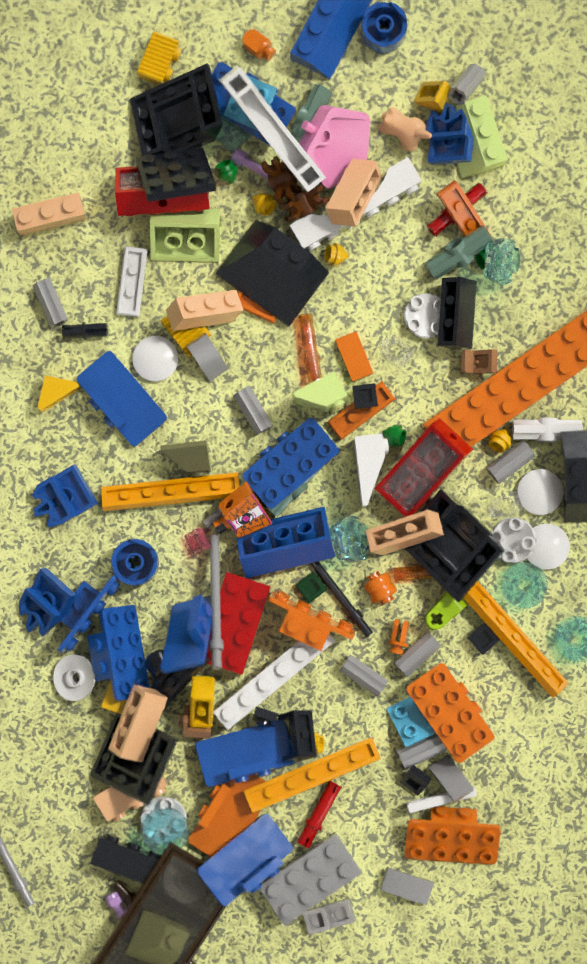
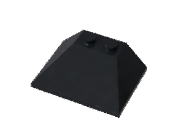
M208 63L130 98L142 157L147 154L157 155L168 151L188 150L192 147L201 148L214 142L223 127L211 69Z
M255 220L215 274L290 327L329 272L312 253L276 227Z
M587 430L561 431V455L564 457L565 499H563L564 523L587 521Z
M440 489L422 511L430 510L439 514L444 535L404 549L457 602H460L505 550L498 538L464 505Z
M116 713L90 776L150 806L179 739L156 728L142 762L120 758L108 749L122 715Z

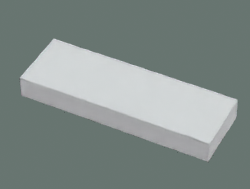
M125 246L117 315L140 317L148 249Z
M472 786L474 791L462 799L477 796L475 787ZM447 792L409 801L406 804L408 812L412 813L453 801Z

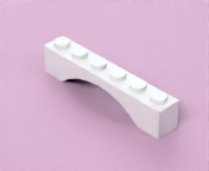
M239 66L234 67L219 80L307 192L326 178Z
M408 157L388 168L383 182L373 194L362 217L367 215L368 218H371L380 212L378 208L386 204L390 207L399 201L398 197L404 193L409 196L419 190L418 185L421 184L422 180ZM309 214L289 225V229L297 243L306 250L308 249L309 252L320 247L321 244L319 242L328 238L330 241L339 236V231L343 228L351 229L354 227L332 224L328 215Z
M329 634L322 651L298 641L213 713L229 730L335 642L334 638Z

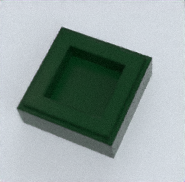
M314 572L295 585L308 603H311L327 590Z

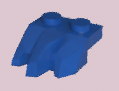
M447 102L441 115L431 110L426 125V131L432 134V137L428 139L430 142L427 162L431 165L471 162L474 139L463 110L459 109L456 112V108Z
M76 464L38 484L32 495L35 499H41L42 503L34 508L35 517L48 514L50 516L47 521L48 527L63 524L98 504Z
M47 568L39 570L32 587L25 588L19 601V615H28L26 622L28 632L34 631L39 626L41 636L46 635L66 616L76 596L72 590Z

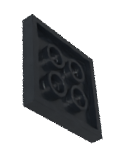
M192 147L182 151H168L157 155L147 154L136 158V165L147 202L216 191V183L203 147Z

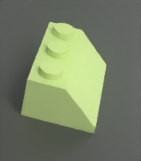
M487 96L469 100L464 104L456 106V112L459 109L463 110L474 139L471 162L457 163L462 179L504 166L508 159Z
M210 208L199 212L181 211L179 213L167 212L151 215V260L219 262L220 209Z
M335 371L293 392V402L295 404L323 413L330 411L331 414L342 410L347 400V394Z

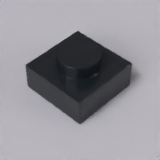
M375 383L352 386L355 410L378 407Z
M485 622L467 637L482 655L500 640Z
M256 706L253 720L256 721L257 725L265 728L275 727L278 713Z
M412 765L403 775L400 783L416 795H419L432 778Z

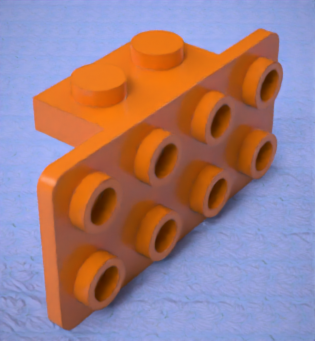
M280 590L277 593L272 592L268 601L289 610L279 632L319 651H322L330 631H334L351 640L353 639L355 630L352 629L353 625L344 620L337 622L331 619V614L323 610H319V612L311 610L310 604L301 600L294 602L289 599L290 595Z
M439 663L407 686L406 691L456 762L462 763L494 740L493 732L480 715L482 712L481 708L475 701H470L466 695L469 693L462 682L458 683L444 663Z
M257 775L248 777V781L235 784L234 780L223 783L221 787L216 785L210 795L213 800L209 807L204 805L197 816L201 819L190 835L189 843L210 857L216 854L255 821L260 811L252 814L243 791L266 781L258 778Z
M446 806L431 807L430 820H408L405 858L493 865L497 863L501 827L496 824L478 823L477 809L466 807L451 808Z

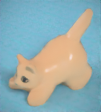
M394 107L389 108L387 112L382 114L383 123L378 125V130L381 133L398 137L401 141V146L407 151L416 150L421 138L430 139L432 137V134L426 131V123L419 118H409Z

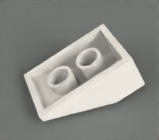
M383 434L355 436L353 440L361 508L367 507L385 454L389 452L388 440L383 439Z

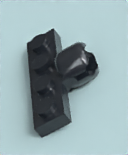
M158 649L146 658L145 667L154 678V684L151 689H155L167 697L165 708L188 685L191 678L196 676L211 660L207 652L203 664L169 673H163L161 670L164 650Z

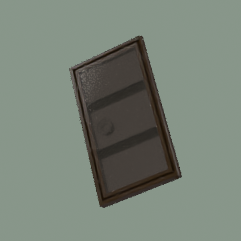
M170 841L91 964H150L125 954L143 910L187 927L190 934L181 955L174 964H190L226 906H222L197 874V869L205 862Z

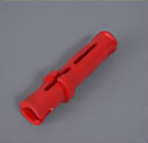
M479 182L465 193L472 206L488 194L484 186ZM444 208L441 214L426 225V227L436 237L446 227L455 224L446 208Z
M329 781L310 818L306 819V826L296 841L297 843L310 849L317 832L322 830L323 827L321 825L340 789H342L340 785Z

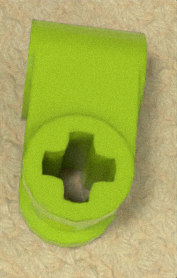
M446 592L426 613L424 618L425 625L432 630L443 628L466 607L467 603L463 599L457 602ZM432 614L434 616L438 614L440 615V624L431 623V621L433 620V618L431 617Z

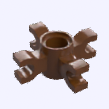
M278 156L273 157L271 165H268L266 161L261 162L263 171L268 174L269 184L275 192L274 197L279 205L283 203L282 199L284 196L287 201H291V199H294V193L297 194L303 191L300 185L297 184V179L284 162L280 163Z
M318 185L309 192L303 190L295 194L294 199H291V201L279 205L280 210L287 209L289 211V215L284 217L285 220L291 222L297 218H303L318 210L317 206L327 203L329 201L328 197L320 198L319 192L323 190L322 185L319 187Z

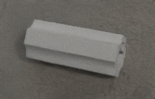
M477 63L470 64L450 88L448 93L450 101L455 102L457 105L464 104L483 81L486 75L484 68L478 66Z
M46 278L33 284V289L49 326L54 328L69 321L51 279Z
M250 386L233 395L256 435L273 426Z
M522 440L489 465L487 471L500 484L532 460L535 454L528 444Z
M427 632L394 663L406 677H409L441 645Z
M351 654L340 668L342 673L377 697L388 683V680Z
M435 733L411 746L397 750V753L406 770L412 765L415 766L447 751V748Z

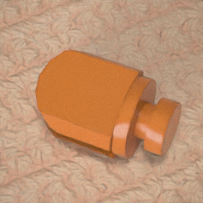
M251 29L244 34L242 42L245 50L256 58H265L267 61L274 57L276 50L272 47V42L255 29Z
M395 619L391 640H388L387 644L393 645L389 653L403 655L404 650H401L402 647L408 648L406 640L409 621L404 620L400 641L397 642L400 619Z

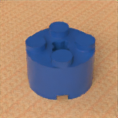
M376 2L365 11L361 25V36L366 46L380 54L392 52L401 46L407 31V18L402 8L392 2ZM380 25H382L383 27L387 25L388 30L380 29Z
M130 539L116 547L112 555L111 564L115 575L120 581L129 585L140 586L150 582L157 574L159 557L153 546L146 541ZM136 556H139L141 565L133 569L130 559H135Z

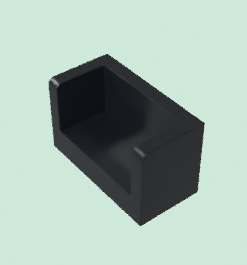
M293 710L278 715V720H289L293 753L283 756V762H300L317 757L312 711Z

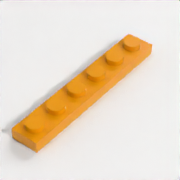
M236 472L101 487L103 511L224 499L240 487L239 475Z
M477 582L464 596L466 602L540 683L544 690L552 698L557 696L568 684V681L484 587Z
M371 737L243 792L253 814L374 763L381 758Z

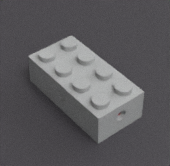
M334 832L281 868L277 875L262 881L260 890L284 926H286L362 874V871L337 833Z

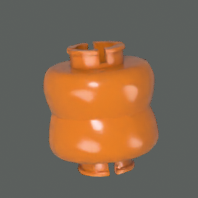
M377 571L366 577L368 582L364 584V589L369 594L373 604L380 602L384 605L395 599L392 595L397 592V588L391 582L390 575L387 572L380 574Z

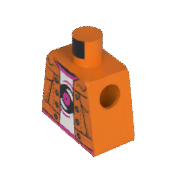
M248 482L243 483L219 503L223 517L213 522L219 534L232 528L237 537H243L272 524L266 509Z

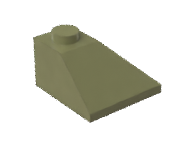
M206 440L160 446L161 452L188 474L193 473V477L207 476L206 472L211 471L209 449Z
M143 910L125 954L150 964H174L181 955L190 933L187 927Z

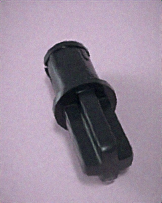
M82 322V324L62 325L63 340L72 338L87 340V337H103L108 335V325L106 323L86 324V322Z

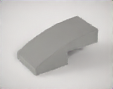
M206 333L186 345L209 381H212L228 370L227 365Z
M448 755L428 767L439 785L445 789L454 803L474 791L470 782Z
M387 867L380 890L427 905L434 883Z
M350 898L319 906L303 913L309 935L356 921Z

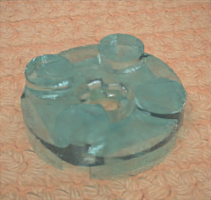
M499 238L493 243L487 244L485 249V269L483 272L486 279L502 285H506L513 280L510 277L513 273L517 274L521 260L520 250L513 244L516 243L514 240Z
M356 516L341 518L330 527L337 559L345 560L349 563L365 559L367 557L365 555L367 549H370L366 534L368 528L365 523L361 524L356 520L359 519Z
M526 562L515 564L502 577L501 590L503 596L515 607L532 608L541 603L546 595L548 588L547 577L542 569L534 564ZM521 579H524L525 582H530L531 585L528 586L529 591L525 592L523 589L520 590L518 588L521 584Z
M568 617L559 623L555 631L554 646L557 652L569 661L583 662L587 660L586 617ZM575 632L578 635L583 634L582 645L580 644V646L577 643L572 644L571 642Z
M169 807L151 811L144 819L142 825V838L145 845L157 854H162L170 841L182 848L188 838V825L183 814ZM160 827H170L169 832L171 834L169 836L160 835Z

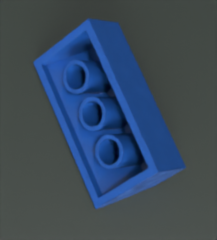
M318 0L290 52V60L331 80L372 0Z
M325 506L271 519V525L243 537H237L239 558L246 578L336 557Z

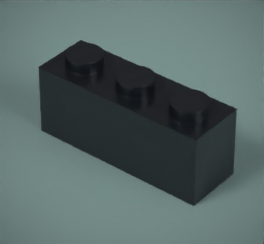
M463 277L442 278L438 346L453 350L472 349L477 281Z
M107 833L106 837L101 835L90 864L143 884L162 853L150 850L149 853L140 850L141 846L133 842H128L126 845L119 842L120 838Z

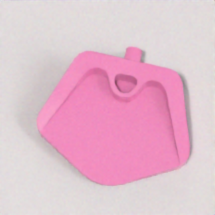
M322 105L316 111L311 122L306 120L302 123L301 128L305 130V133L299 144L325 175L326 178L319 183L323 187L333 188L339 184L345 169L352 159H367L370 132V117L368 114Z

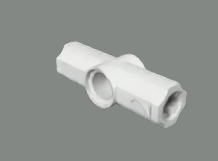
M557 418L512 420V440L557 442V440H561V431L583 430L582 420H557Z

